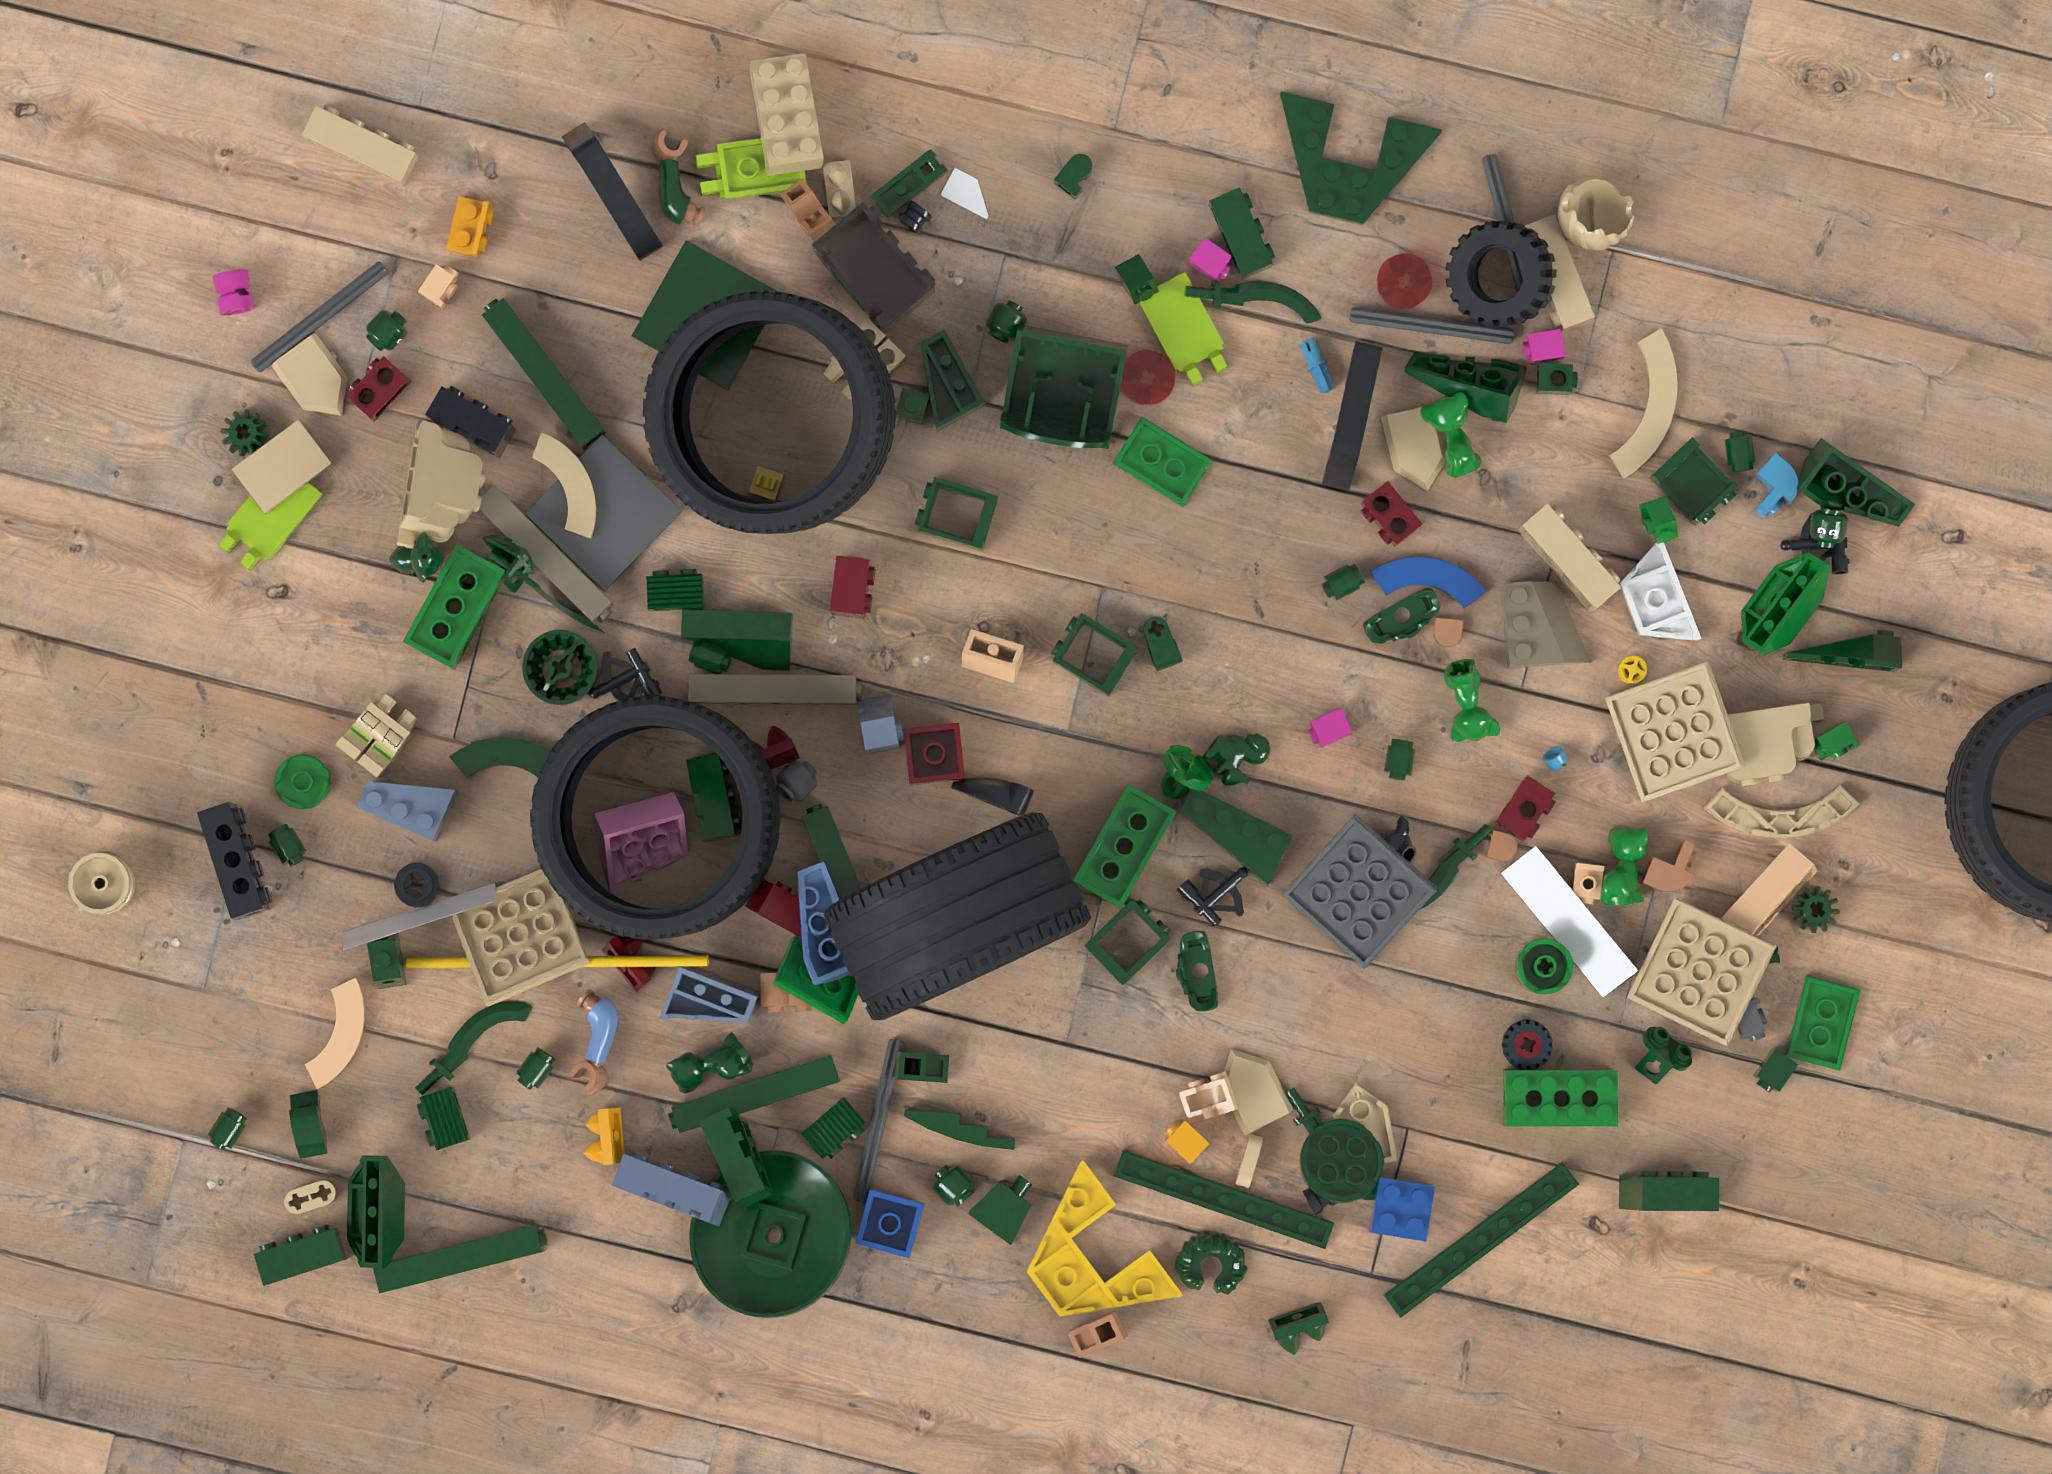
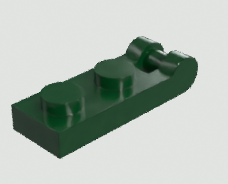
M932 149L925 152L871 195V198L887 218L895 214L949 171L944 164H939L935 158L937 155ZM925 165L932 171L927 176L920 170Z

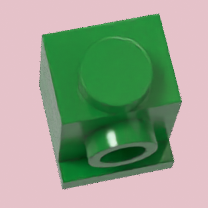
M1666 496L1639 504L1642 524L1645 526L1648 535H1654L1657 544L1666 543L1679 537L1676 518Z
M1847 722L1839 724L1814 739L1816 744L1814 751L1821 761L1829 756H1832L1833 760L1841 757L1848 752L1847 746L1851 750L1860 746Z

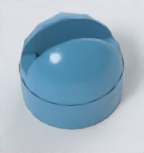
M1560 746L1549 749L1543 755L1544 762L1551 770L1559 771L1561 766L1567 765V755Z

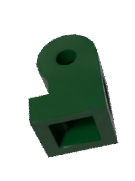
M1076 154L1071 157L1054 178V184L1076 200L1082 192V187L1078 184L1090 177L1092 173L1091 159L1085 154Z

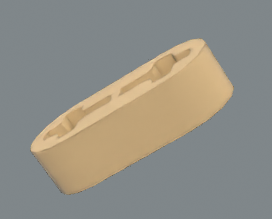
M1250 1133L1238 1171L1236 1185L1249 1188L1264 1137Z
M318 1181L288 1192L284 1199V1205L290 1213L302 1214L331 1204L337 1197V1188L331 1181ZM321 1185H324L325 1189H331V1193L327 1195L328 1200L326 1201L323 1197L314 1199L312 1195L321 1190ZM296 1193L298 1197L308 1195L309 1201L301 1204L300 1210H298L297 1206H291L290 1201L294 1200V1194Z

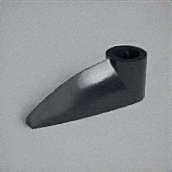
M994 778L959 780L953 782L951 789L1018 816L1025 815L1034 790L1024 785Z

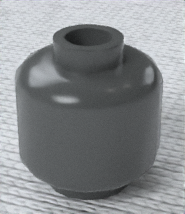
M796 760L791 761L776 776L777 791L787 801L795 800L798 802L804 800L817 786L815 777L817 772L815 768L807 761L803 763Z

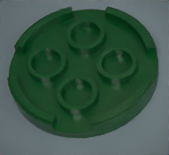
M1334 1119L1322 1123L1308 1135L1300 1151L1299 1165L1305 1183L1316 1195L1334 1203H1351L1368 1195L1377 1185L1383 1172L1384 1156L1380 1143L1364 1125L1353 1120Z

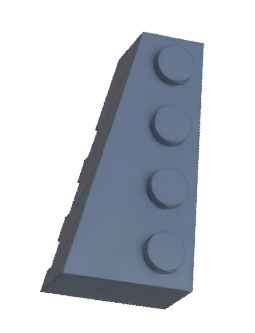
M633 1152L632 1157L623 1154L612 1186L720 1226L730 1200L728 1194L724 1192L725 1186L710 1181L709 1185L699 1182V1176L684 1171L683 1176L673 1172L675 1167L659 1162L657 1166L647 1163L649 1157Z

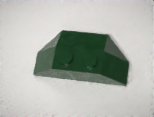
M362 1155L359 1165L355 1168L348 1181L347 1240L358 1259L360 1268L383 1269L387 1267L404 1241L405 1182L388 1156Z

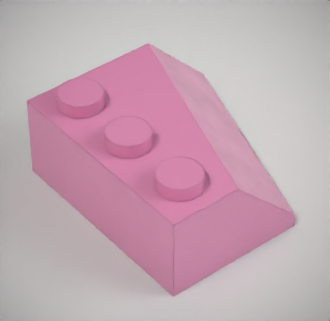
M674 792L594 813L599 857L609 892L612 894L619 891V884L629 879L634 883L642 879L641 873L651 868L660 869L688 854L684 812Z

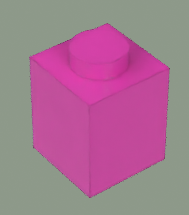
M1206 238L1203 239L1188 262L1189 265L1213 281H1217L1219 277L1225 279L1233 267L1230 264L1232 256Z
M1561 329L1532 333L1526 336V342H1522L1524 358H1529L1530 365L1564 359L1565 350Z
M1342 708L1311 721V728L1308 729L1313 744L1319 743L1321 748L1353 733Z

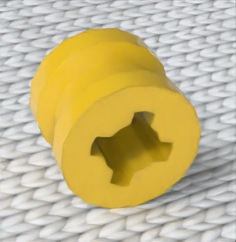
M1629 656L1618 665V676L1626 684H1637L1645 678L1647 665L1639 656Z

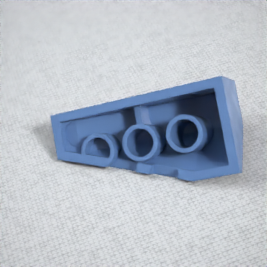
M821 862L797 872L803 960L814 985L835 981L850 975L842 959L845 956L842 951L838 950L831 935L832 929L831 927L828 928L823 915L829 906L839 901V897L825 863Z

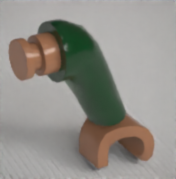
M661 128L653 138L652 152L656 159L659 160V196L662 210L670 221L678 225L682 221L687 223L693 221L694 225L698 227L703 218L705 208L702 206L700 209L696 208V204L690 202V196H687L682 190L679 162L676 161L686 149L688 140L682 138L678 143L677 149L670 150L664 143V138L668 134L664 128Z

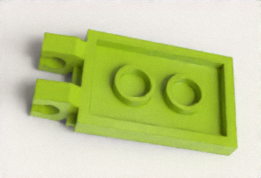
M761 138L717 144V148L713 149V153L696 155L697 169L715 166L717 180L700 182L701 196L719 193L720 198L730 200L781 193L801 179L806 182L805 171L767 176Z
M1183 272L1157 286L1159 292L1155 293L1150 299L1139 302V305L1174 370L1184 371L1192 387L1203 382V378L1195 364L1209 358L1217 374L1225 371L1227 365L1220 351L1224 350V343L1200 298L1185 297L1184 295L1185 286L1193 285L1186 272Z
M307 483L266 515L250 495L228 521L227 524L229 526L226 529L230 532L218 545L230 554L240 541L244 542L251 550L247 552L240 563L251 571L262 558L265 560L267 557L273 558L324 495L310 483Z

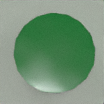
M305 754L292 756L284 760L277 769L274 779L276 792L281 801L289 807L300 810L311 809L322 803L328 795L331 785L330 774L324 763L316 757Z

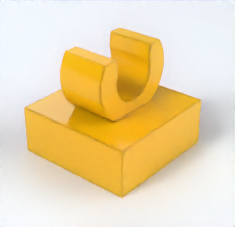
M757 466L749 493L776 502L784 474Z

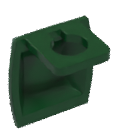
M490 535L483 537V541L491 550L495 549L499 554L512 562L502 577V582L509 591L516 593L527 576L534 573L532 559L528 550L506 536ZM520 569L518 579L514 583H512L511 578L513 573L516 570Z

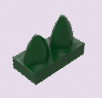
M1321 1302L1268 1319L1275 1340L1287 1352L1293 1355L1296 1354L1300 1345V1332L1304 1331L1312 1339L1320 1341L1326 1331V1324L1329 1323Z

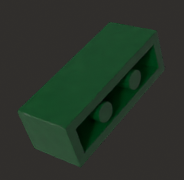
M1239 187L1209 200L1208 205L1241 280L1271 268L1273 265L1272 259L1275 258L1271 245L1269 243L1264 244L1260 235L1264 233L1259 218L1253 219L1250 212L1253 204L1248 193L1243 194Z
M328 1224L312 1229L314 1235L303 1238L302 1233L287 1237V1243L276 1246L275 1241L259 1246L260 1252L255 1253L254 1258L263 1286L347 1260L338 1229H330Z

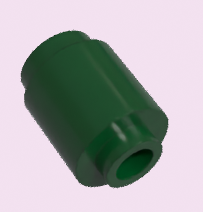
M1746 431L1729 433L1730 438L1724 441L1727 464L1731 466V472L1753 470L1755 454L1752 436H1746Z
M1354 563L1350 566L1346 564L1325 575V582L1321 585L1327 597H1334L1337 601L1360 589L1359 586L1364 584L1365 581Z
M695 641L690 651L689 662L693 663L696 668L721 675L722 671H728L732 656L728 655L729 649L706 641Z
M1400 739L1391 740V745H1388L1384 768V772L1389 773L1390 779L1405 781L1406 776H1412L1415 756L1414 742Z
M284 824L268 834L270 838L269 843L282 865L289 864L292 867L305 859L303 854L307 850L294 829H290L288 824Z
M537 1047L534 1052L531 1051L517 1070L516 1073L520 1076L517 1081L529 1090L533 1086L539 1089L554 1068L552 1064L556 1059Z
M230 1107L225 1112L222 1111L208 1133L212 1137L210 1143L221 1150H224L226 1147L232 1149L246 1127L244 1123L247 1118Z

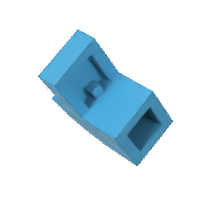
M1777 453L1773 454L1754 476L1771 490L1753 511L1761 519L1767 514L1770 517L1773 516L1782 505L1779 499L1787 505L1792 503L1798 491V478L1792 466Z

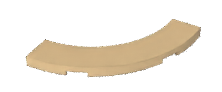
M1662 328L1637 343L1647 367L1649 394L1646 409L1638 428L1620 449L1609 456L1623 480L1637 471L1657 450L1667 433L1675 411L1678 384L1677 370L1673 352Z
M1838 785L1827 796L1808 806L1792 810H1767L1749 805L1732 796L1724 788H1721L1703 809L1718 821L1737 831L1764 838L1783 839L1809 835L1823 830L1842 820L1861 803L1844 787Z

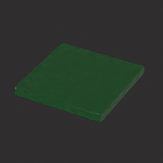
M685 240L631 336L659 352L664 348L663 344L674 330L676 331L685 319L697 313L702 307L721 298L738 293L776 290ZM765 325L740 332L723 343L709 357L699 375L729 390Z

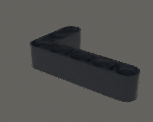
M584 122L561 136L639 261L661 249L663 245L587 124Z
M1355 341L1322 485L1346 491L1350 489L1362 446L1383 347Z

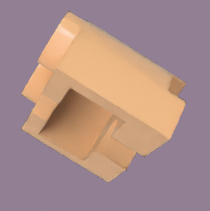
M1226 1071L1210 1076L1212 1082L1205 1083L1204 1079L1188 1083L1189 1089L1179 1092L1189 1124L1238 1109Z

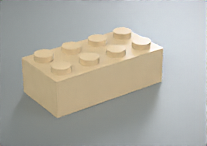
M806 53L752 60L749 72L767 176L822 168L824 157Z
M1547 503L1517 531L1583 606L1592 613L1621 588L1618 584L1621 580L1611 568L1606 570L1601 565L1600 561L1602 558L1592 547L1586 548L1581 542L1584 538L1574 526L1569 528L1563 522L1565 518L1563 513L1555 505L1550 507Z

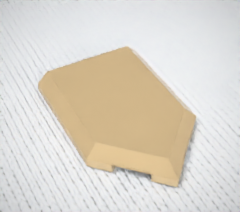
M316 333L310 335L273 362L272 368L303 410L338 416L343 415L348 376Z
M1422 407L1381 417L1394 472L1428 491L1445 463L1446 448L1442 432L1435 430L1430 423L1423 420L1420 414Z
M1231 1049L1224 1072L1226 1071L1238 1109L1232 1112L1244 1136L1294 1111L1268 1060Z
M1355 1083L1333 1114V1119H1348L1364 1125L1380 1143L1384 1163L1397 1161L1388 1106Z

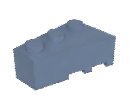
M679 966L660 1018L747 1023L753 1014L760 991L694 966Z

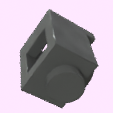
M1759 998L1751 999L1737 1028L1741 1039L1749 1038L1750 1042L1766 1037L1763 1026L1767 1024L1766 1017L1761 1008H1756V1004L1760 1003Z

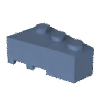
M887 694L858 700L860 724L867 754L901 748L900 742L905 741L901 722L895 721L891 695Z
M367 781L356 807L436 842L458 791L454 789Z

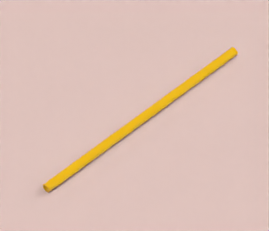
M588 956L590 964L583 967L709 966V956ZM407 957L406 959L407 969L471 968L467 957Z

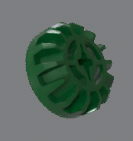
M568 630L548 631L538 636L528 646L522 663L523 677L529 690L536 697L548 704L566 706L581 701L594 688L599 674L598 658L592 646L577 633ZM565 650L563 655H556L551 659L548 657L554 651ZM576 656L581 664L580 677L574 675L573 661ZM545 660L548 662L547 670L549 672V675L546 679L543 674V664ZM565 661V667L568 669L565 674L560 672L556 675L557 669L554 667L555 664H562ZM570 678L576 681L573 685L566 688L556 687L559 681H566Z

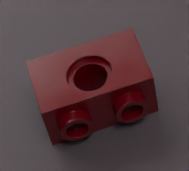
M1526 775L1495 823L1522 841L1527 836L1532 839L1540 827V824L1537 823L1542 813L1547 816L1556 801L1552 800L1555 793ZM1523 802L1533 804L1535 812L1532 817H1525L1521 814L1520 806Z

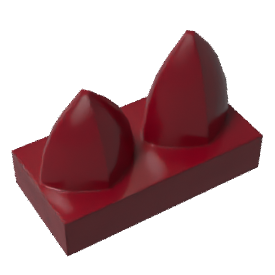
M772 725L768 732L767 748L764 749L760 744L754 742L770 770L800 758L792 738L777 726Z
M615 936L601 950L606 956H635L641 947L643 939L620 936L618 938ZM616 967L636 993L651 980L656 970V967Z

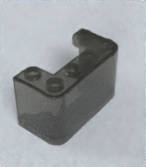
M862 202L812 244V248L820 261L870 320L886 334L935 293L936 283L926 268L921 271L918 267H915L918 262L909 251L903 253L897 246L900 241L891 230L888 232L883 230L880 224L883 222L881 220L882 217L872 205L867 208Z

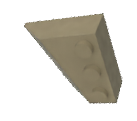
M1530 581L1504 583L1501 586L1507 669L1591 663L1557 582Z

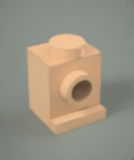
M436 264L418 290V293L444 310L446 308V304L443 302L444 299L447 298L449 300L458 287L455 283L459 273L446 264L443 268Z
M1574 864L1571 889L1583 904L1593 905L1594 900H1600L1604 866ZM1585 879H1590L1593 882V886L1589 890L1583 887Z

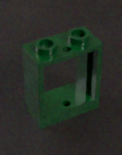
M934 477L932 483L927 482L923 498L927 499L925 509L919 508L915 520V525L919 526L918 532L983 551L998 496ZM939 488L984 502L973 540L928 527Z
M1082 613L1079 618L1073 616L1065 629L1069 632L1064 642L1058 640L1050 653L1055 656L1052 662L1109 697L1138 651V647ZM1083 625L1124 649L1103 684L1063 660L1064 655Z
M1131 899L1084 945L1122 986L1171 939L1167 935L1171 930L1160 919L1155 923L1148 915L1151 910L1140 899L1137 902ZM1132 909L1161 939L1126 973L1097 942Z

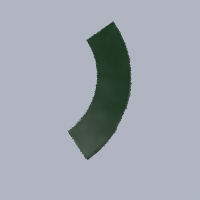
M499 737L474 742L459 749L449 757L467 779L481 770L496 766L517 767L537 777L544 761L548 757L549 751L525 740Z

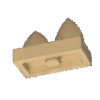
M850 160L823 163L829 216L832 219L857 216Z

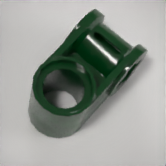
M1157 616L1148 619L1143 626V633L1156 671L1158 672L1183 662L1167 622ZM1155 621L1157 625L1162 624L1163 629L1160 631L1159 637H1156L1154 633L1149 634L1148 629L1152 627L1151 622Z

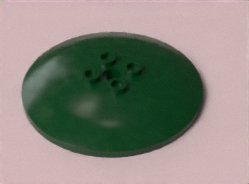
M769 1150L760 1151L759 1154L774 1195L745 1208L729 1200L720 1226L692 1217L689 1233L692 1261L706 1289L726 1307L756 1318L789 1316L810 1307L821 1299L839 1278L849 1255L852 1237V1223L848 1204L843 1192L832 1176L821 1166L801 1155L786 1151ZM720 1171L710 1180L728 1187ZM778 1228L781 1233L780 1239L772 1244L768 1240V1234L772 1229Z

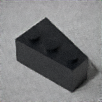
M451 385L449 389L441 386L425 415L432 421L465 437L469 442L500 459L516 431L512 425L513 421L501 413H498L497 416L487 411L489 407L474 399L473 403L463 398L465 393Z

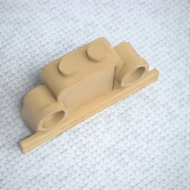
M424 420L416 421L397 537V545L405 546L406 548L414 547L416 532H426L428 539L437 543L449 540L457 523L466 522L472 511L478 512L482 499L481 496H478V491L482 488L485 479V473L481 472L482 460L476 454L469 453L470 445L465 437L443 430L437 424Z
M1804 703L1729 714L1728 718L1746 767L1726 773L1728 778L1733 782H1741L1742 787L1758 785L1759 779L1766 778L1769 779V783L1785 781V775L1794 770L1796 762L1808 758L1814 749L1815 743L1811 722L1824 720L1822 703L1812 705Z

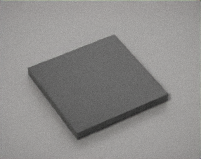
M601 435L579 457V461L590 477L596 500V523L592 539L565 530L568 517V503L566 493L559 479L525 514L606 591L680 515L682 510L606 437Z
M1354 814L1282 893V896L1365 969L1438 890V887L1359 816Z

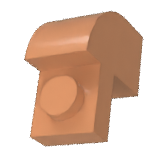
M803 179L780 194L802 229L814 242L827 236L830 231L837 227Z
M1686 840L1681 841L1672 864L1655 857L1650 858L1640 884L1660 892H1672L1684 888L1695 875L1685 870L1686 866H1692L1697 852L1693 851L1695 844Z
M1116 1311L1107 1313L1067 1332L1078 1358L1096 1350L1104 1349L1128 1337Z

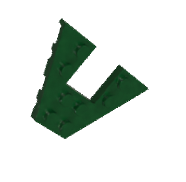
M1285 92L1280 93L1308 212L1363 225L1442 132V129L1388 117L1376 170L1322 158L1335 104Z

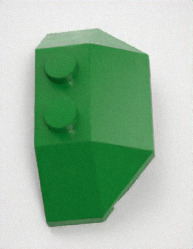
M1806 552L1801 557L1793 558L1774 566L1741 610L1742 642L1764 656L1790 645L1823 601L1830 565L1811 553Z

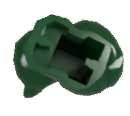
M422 532L417 540L414 541L413 548L398 546L389 557L390 562L398 571L416 574L423 583L426 582L427 577L434 575L439 570L444 559L441 549L434 541L428 539L426 532Z
M731 1032L726 1036L724 1045L710 1050L702 1058L694 1053L687 1052L667 1063L666 1067L671 1072V1078L678 1086L679 1091L685 1094L693 1092L704 1081L706 1072H714L728 1080L751 1072L753 1063L742 1044Z

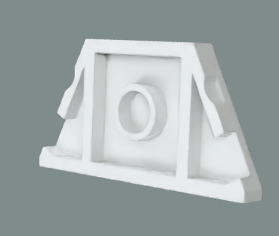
M1656 542L1619 583L1638 634L1650 637L1700 640L1702 638L1665 544H1657Z

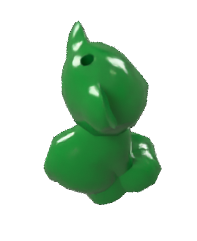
M1463 392L1456 393L1452 397L1441 398L1432 405L1423 406L1420 410L1421 417L1425 422L1430 423L1435 430L1447 433V448L1445 452L1446 473L1453 478L1469 474L1477 470L1480 464H1482L1481 457L1474 453L1469 437L1461 429V426L1468 417V399Z
M1462 659L1451 662L1446 667L1444 681L1450 689L1454 690L1455 698L1463 708L1454 717V725L1451 729L1453 740L1456 742L1466 739L1479 741L1486 736H1498L1500 734L1498 721L1492 718L1486 709L1477 706L1481 680L1476 669L1475 660Z
M1613 827L1609 832L1608 840L1611 844L1612 853L1620 859V862L1616 868L1604 875L1600 900L1605 905H1629L1644 902L1642 893L1637 889L1638 873L1635 861L1643 858L1647 853V829H1636L1635 827L1619 829Z

